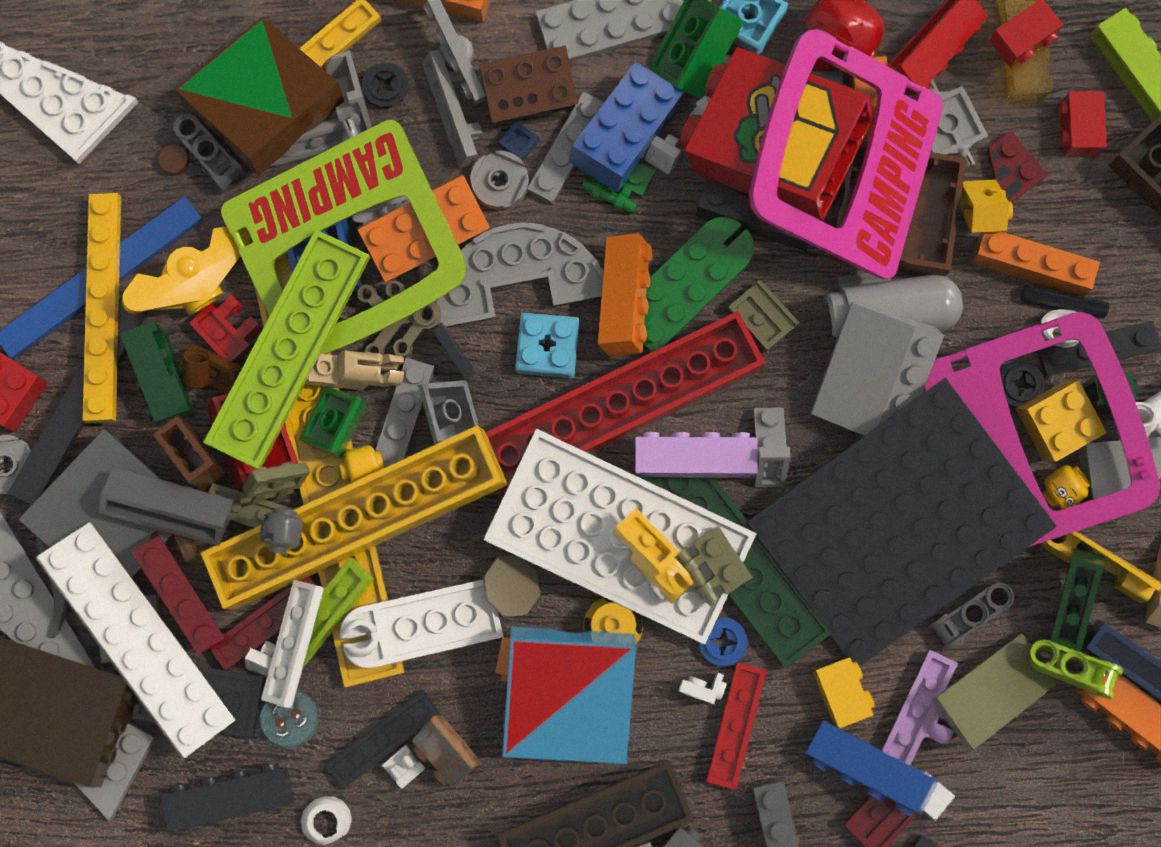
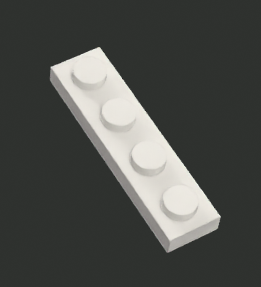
M293 580L261 700L282 707L292 708L324 587Z

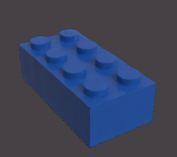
M635 62L572 144L569 162L618 193L648 152L650 143L656 136H660L679 110L684 92Z

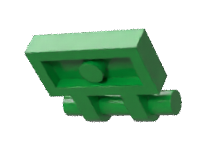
M639 163L621 187L623 190L620 194L606 188V185L599 181L594 182L588 178L584 180L581 188L590 192V196L597 200L602 198L614 204V208L619 211L624 209L634 214L638 203L629 198L631 194L641 199L643 198L655 175V170Z

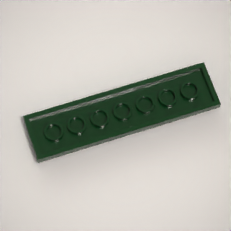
M639 477L754 532L747 523V519L715 478ZM756 535L743 562L753 578L730 592L728 596L783 668L786 669L834 631L821 623Z

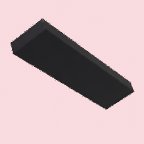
M422 690L324 766L343 790L422 730L434 716H440L441 713L424 690Z

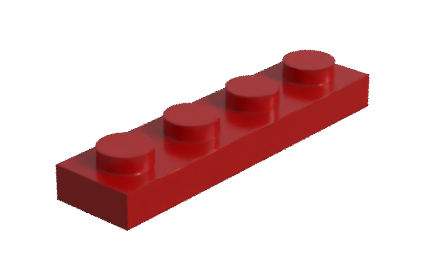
M736 662L706 782L737 790L767 670Z

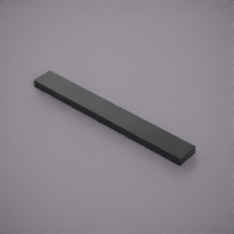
M123 294L119 299L117 367L126 353L120 333L141 326L149 311H143L139 314L128 313L122 304ZM84 361L8 491L9 495L29 505H32L48 489L85 424L83 421Z

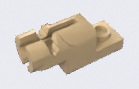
M345 350L338 356L320 354L305 384L364 390L368 385L382 387L399 386L403 381L404 372L396 370L399 364L402 365L404 363V358L399 355H381V353ZM381 371H388L384 375H381Z

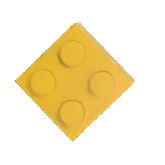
M1065 380L1015 408L1042 461L1056 462L1107 433L1079 380Z

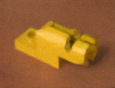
M637 508L614 528L613 532L634 553L629 560L646 576L654 587L659 588L660 593L671 604L694 582L686 569L674 558L679 553L678 549Z

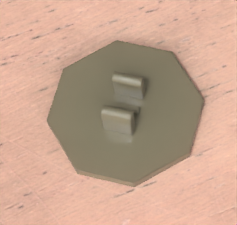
M517 555L496 557L483 575L485 601L503 617L527 615L540 596L537 571Z

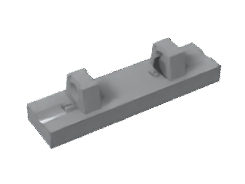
M440 49L429 51L422 65L459 168L470 166L472 160L477 155L473 141L478 140V137L482 134L480 124H466L454 90L459 88L460 84L464 81L461 73L448 72Z

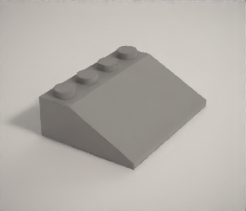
M851 301L810 413L865 436L922 394L944 335L935 326Z

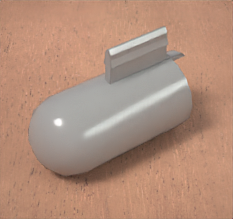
M869 273L837 277L840 291L827 293L823 298V303H828L832 336L836 338L839 336L851 301L935 326L941 333L952 329L956 325L964 309L962 292L955 282L946 276L934 274L891 280V278L883 280Z

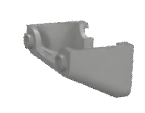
M350 51L331 56L325 64L326 72L338 82L345 101L337 106L336 110L317 127L302 135L292 145L290 150L271 166L317 155L346 141L347 136L341 124L344 120H346L351 131L347 119L353 118L358 134L372 128Z

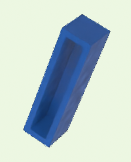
M824 720L806 753L813 758L812 765L825 772H828L830 768L841 773L839 776L840 780L853 787L856 786L857 782L868 787L866 793L882 802L887 797L896 802L895 809L912 817L914 812L920 816L922 815L938 784L935 778Z

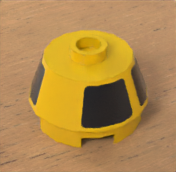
M603 597L593 603L585 613L583 630L584 632L634 634L637 644L641 639L643 630L641 614Z

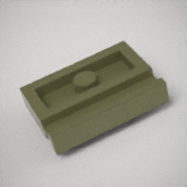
M761 280L728 306V311L731 314L739 311L751 336L766 353L799 325L798 320Z

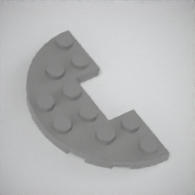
M535 223L507 224L482 233L461 250L467 266L466 276L459 287L438 299L437 304L442 311L440 323H444L446 327L496 317L491 288L548 277L553 306L602 297L604 272L598 261L595 260L584 245L565 232Z

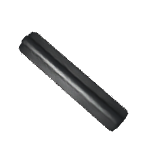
M1030 285L1023 287L1021 293V300L1031 304L1083 312L1098 318H1105L1109 312V303L1097 299Z

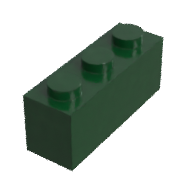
M1073 548L1051 631V642L1081 652L1104 567L1103 555Z

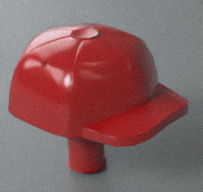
M819 0L804 17V22L810 30L818 29L824 31L849 47L851 46L871 58L877 53L884 36V20L865 0ZM833 48L832 55L843 59L845 53ZM817 58L813 69L816 72L832 71L834 66Z

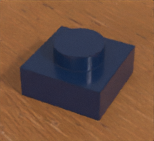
M516 120L498 143L502 149L515 154L523 162L539 142V137Z

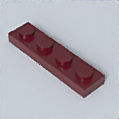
M310 576L302 580H299L305 583L316 585ZM292 585L223 635L224 639L209 648L225 671L230 670L245 659L250 648L257 650L266 641L279 634Z

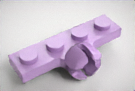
M929 650L884 745L883 752L911 765L921 742L925 738H931L941 744L950 741L954 731L938 724V721L949 725L932 699L947 689L958 665L957 662Z

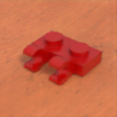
M231 295L218 308L210 303L189 323L220 357L235 363L252 348L247 340L258 334L263 327L250 316L236 330L227 319L239 313L244 306Z

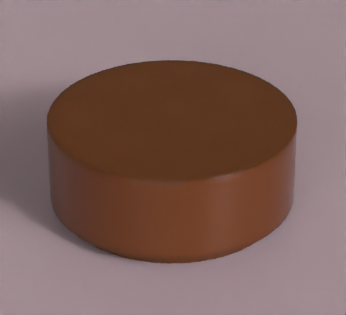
M178 145L166 146L159 154V165L169 175H180L189 166L188 154Z

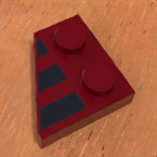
M1012 130L986 150L989 164L993 168L992 178L998 182L1002 190H1005L1006 198L1009 202L1013 203L1048 175Z

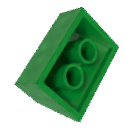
M684 0L648 68L675 87L702 99L706 93V85L713 68L718 63L722 64L724 62L726 54L738 36L744 21L709 0Z

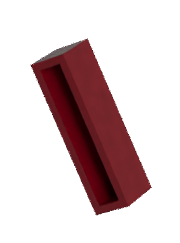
M157 531L130 547L132 554L198 655L224 639L219 627Z

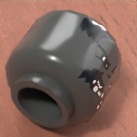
M273 508L272 512H268L263 516L259 539L263 544L269 545V552L287 554V549H295L299 546L303 521L297 517L298 512Z

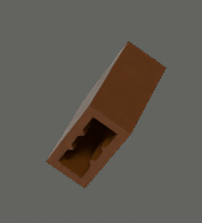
M176 416L153 433V436L188 483L203 492L208 490L212 483L216 484L228 475L209 447L203 443V439L194 427L179 416Z

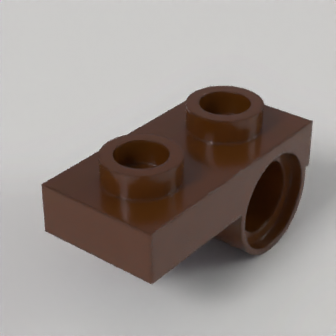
M196 344L187 348L183 353L182 382L189 387L200 388L209 384L228 394L242 370L241 366Z

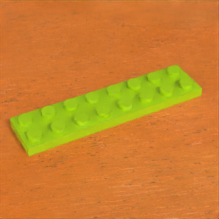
M315 229L203 442L204 444L255 469L262 467L370 259L369 254Z

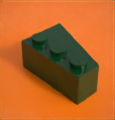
M155 321L121 332L120 335L126 348L128 359L137 376V386L147 401L145 410L150 421L154 420L155 423L163 427L176 416H179L181 419L194 416L195 412L186 385L182 382V373L168 333Z

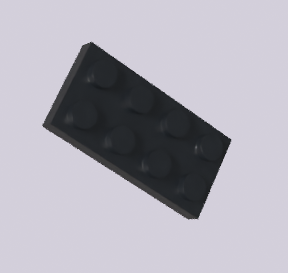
M196 666L235 719L234 722L219 733L254 738L265 677ZM137 697L134 703L132 719L155 722Z

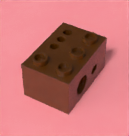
M566 45L479 64L491 123L578 104Z

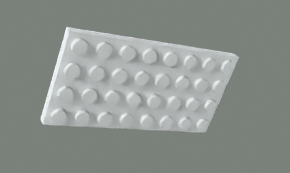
M536 429L484 540L705 644L728 594H725L720 585L717 586L713 591L719 598V601L709 606L703 597L700 598L695 591L697 587L692 583L671 604L660 593L659 588L654 587L646 576L629 560L634 553L613 530L637 508L678 551L686 548L692 558L698 554L692 542L716 526H719L742 562L745 560L756 533ZM705 562L698 566L706 580L713 577Z

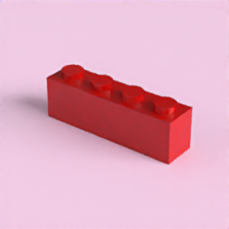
M945 0L887 67L909 78L908 80L929 89L933 78L945 71L948 67V61L958 55L965 47L963 44L981 30L980 25L986 20L988 15L977 0ZM906 87L904 95L916 94V92Z

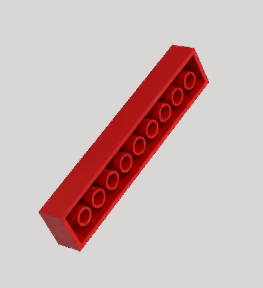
M739 311L486 432L508 484L493 492L496 499L505 495L536 429L590 454L761 371L765 361Z

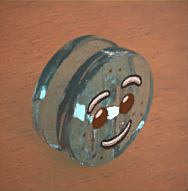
M296 690L292 708L265 702L260 715L261 728L265 736L278 746H300L308 742L317 732L320 724L319 708L312 697Z

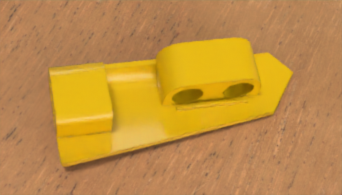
M1077 531L1060 536L1059 543H1054L1051 540L1039 543L1044 549L1067 563H1070L1073 548H1076L1077 544L1085 547L1087 552L1103 555V569L1116 576L1113 587L1139 603L1148 602L1155 589L1158 591L1161 589L1160 581Z

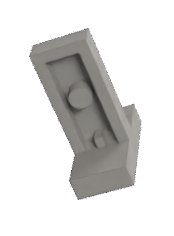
M754 408V437H757L758 474L754 478L755 487H785L790 463V447L786 446L784 408Z

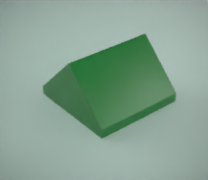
M325 386L299 440L341 459L367 405L358 396Z

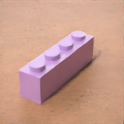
M643 432L641 437L635 438V476L755 478L758 474L757 437H750V433L737 432L732 433V437H720V433L705 432L702 433V437H690V433L674 432L671 434V437H659L658 432Z

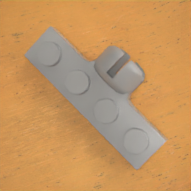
M426 0L427 3L423 4V8L429 20L435 19L439 30H436L435 33L441 44L440 51L446 67L453 70L455 74L461 73L465 82L460 85L467 100L473 98L475 105L486 101V95L471 65L474 55L471 42L463 35L456 34L441 0Z

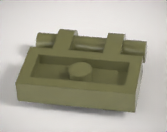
M288 462L279 467L269 469L260 467L250 473L242 487L243 491L236 492L235 500L238 504L247 503L254 505L259 504L264 499L271 498L274 501L283 499L286 495L293 494L294 489L301 487L310 470L306 462L297 464Z
M716 526L692 542L698 554L691 558L685 548L676 555L681 565L694 581L693 583L697 587L695 589L696 593L700 598L703 597L709 606L719 601V598L713 591L717 586L720 585L725 594H729L753 578L719 526ZM703 562L706 563L713 574V577L709 580L705 579L698 568Z

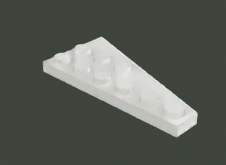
M0 42V95L78 164L138 103V100L132 96L116 92L108 86L92 82L84 76L45 60L42 61L34 58L26 52L17 51Z

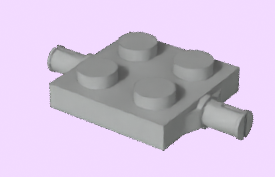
M932 80L929 90L941 97L943 111L931 152L967 158L965 170H967L969 167L971 168L976 165L969 149L973 145L985 141L988 138V134L963 86L952 91L939 92L934 80Z

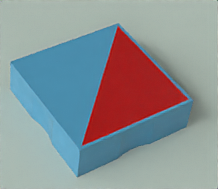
M511 626L503 757L627 764L636 656L634 634L596 631L568 633L556 629Z

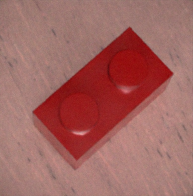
M1038 0L996 29L989 42L1010 68L1018 62L1023 65L1036 55L1035 50L1041 46L1046 49L1059 39L1057 34L1063 27V23L1044 0Z
M1069 91L1058 105V118L1062 119L1063 129H1061L1059 134L1060 147H1064V157L1099 156L1107 148L1104 91Z

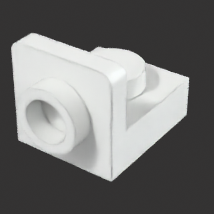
M716 673L711 689H707V682L690 676L689 681L681 680L677 692L709 704H714L715 699L721 701L727 683L722 682L723 674Z

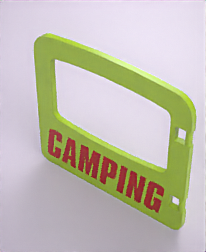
M386 120L226 201L221 208L223 220L239 249L241 258L270 316L284 290L274 268L276 259L311 238L315 229L322 232L362 211L402 196L410 200L438 259L439 265L437 270L388 300L336 323L321 354H327L360 341L411 316L459 287L466 276L467 266L465 258L402 126L394 120ZM245 228L248 229L253 243L247 246L244 245L239 231Z

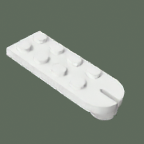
M478 580L359 607L350 612L344 619L340 629V641L368 635L367 641L342 645V650L347 659L354 665L362 668H376L500 639L503 637L498 612L485 601L483 580Z

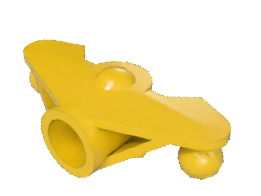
M227 226L213 228L209 248L202 252L192 247L176 249L170 254L163 268L162 276L159 278L137 274L123 293L122 304L124 309L131 314H139L149 310L185 309L189 316L218 300L224 294L219 285L241 256ZM246 229L239 231L244 245H249V232Z

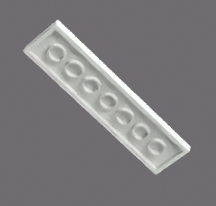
M90 522L37 556L36 559L182 759L235 721Z

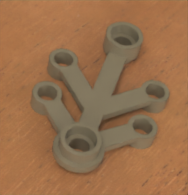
M390 281L386 285V293L389 297H393L395 295L392 294L391 288L394 285L398 284L400 287L399 293L405 290V286L399 281ZM363 285L358 289L357 296L364 303H369L374 307L385 301L377 295L376 289L372 286ZM366 289L371 290V297L369 299H364L363 292ZM433 302L411 316L383 329L375 341L367 345L365 352H370L373 347H377L379 353L384 355V348L400 326L413 323L403 339L397 340L393 345V351L396 355L408 357L413 351V343L424 329H432L440 323L442 318L440 306ZM427 309L432 311V317L429 320H425L423 317V313ZM340 315L337 323L346 320L349 317ZM406 343L407 351L401 354L399 352V345Z

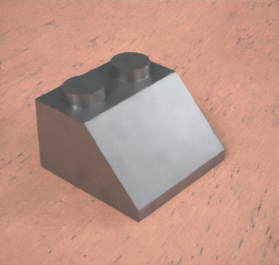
M467 380L424 383L418 386L435 445L470 428L479 426Z

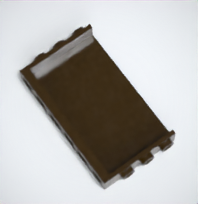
M0 637V758L89 788H101L108 767L113 764L117 756L118 749L116 744L119 736L126 730L128 724L126 716L129 707L134 704L137 698L133 690L122 676Z

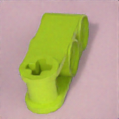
M1048 640L1037 641L1030 651V665L1037 672L1087 690L1098 697L1109 700L1113 699L1114 693L1112 691L1117 677L1123 673L1121 667ZM1040 650H1046L1052 655L1053 659L1049 663H1041L1037 660L1035 654ZM1074 661L1081 665L1083 671L1080 674L1074 675L1066 670L1065 665L1068 662ZM1104 675H1107L1106 681L1104 685H1102Z

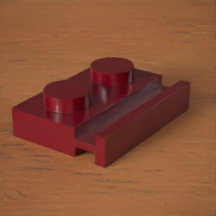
M869 796L843 825L865 847H887L918 814L914 812L912 817L895 809L896 802L887 797L882 802Z

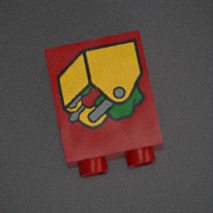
M736 47L727 66L718 63L713 68L706 85V96L711 99L702 117L692 114L688 118L680 137V147L685 149L684 151L695 174L749 195L761 139L786 64ZM810 73L792 123L780 169L776 193L782 202L822 222L824 221L873 121L869 94Z

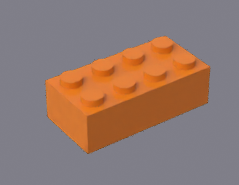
M458 174L431 188L458 244L490 228L464 175ZM410 200L356 227L385 283L436 256Z

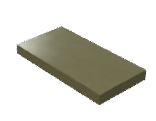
M1023 633L1015 636L932 699L968 752L981 745L1058 684L1055 678L1037 672L1032 668L1029 661L1032 646ZM1036 653L1035 656H1036L1037 660L1040 661L1041 663H1043V661L1040 659V657H1039L1038 654Z

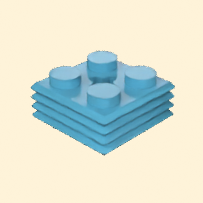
M724 0L720 7L744 21L733 43L747 51L760 55L786 13L788 3L783 0ZM749 13L754 15L753 19L750 20L744 18Z
M521 313L515 365L516 372L518 374L574 378L579 318ZM546 339H550L551 343L556 345L555 347H550L549 352L544 351V347L540 345Z

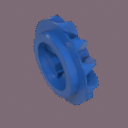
M722 617L717 618L706 643L699 642L701 653L708 662L717 666H730L744 656L748 641L745 630L738 622ZM723 629H725L726 638L731 640V642H736V645L726 646L723 655H721L719 645L710 642V639L720 638Z

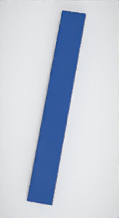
M185 196L120 243L119 283L204 221ZM87 268L0 330V345L12 360H15L86 308Z

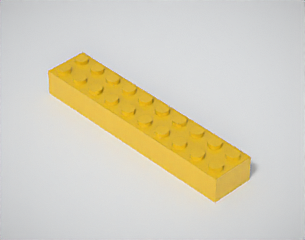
M477 425L292 510L298 512L297 517L302 519L303 529L299 546L295 549H287V554L268 551L269 545L263 544L259 539L262 526L260 525L221 543L220 546L216 545L201 552L222 608L236 610L293 584V580H302L501 489L508 484L485 430Z

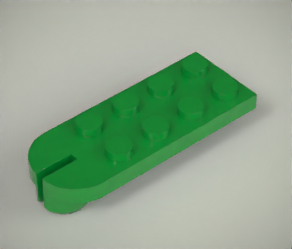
M718 217L708 221L650 277V287L647 288L646 293L649 311L645 315L644 322L647 338L643 344L651 352L666 346L749 265L754 253V243L747 229L728 247L724 245L734 233H739L742 230L740 222L729 217Z

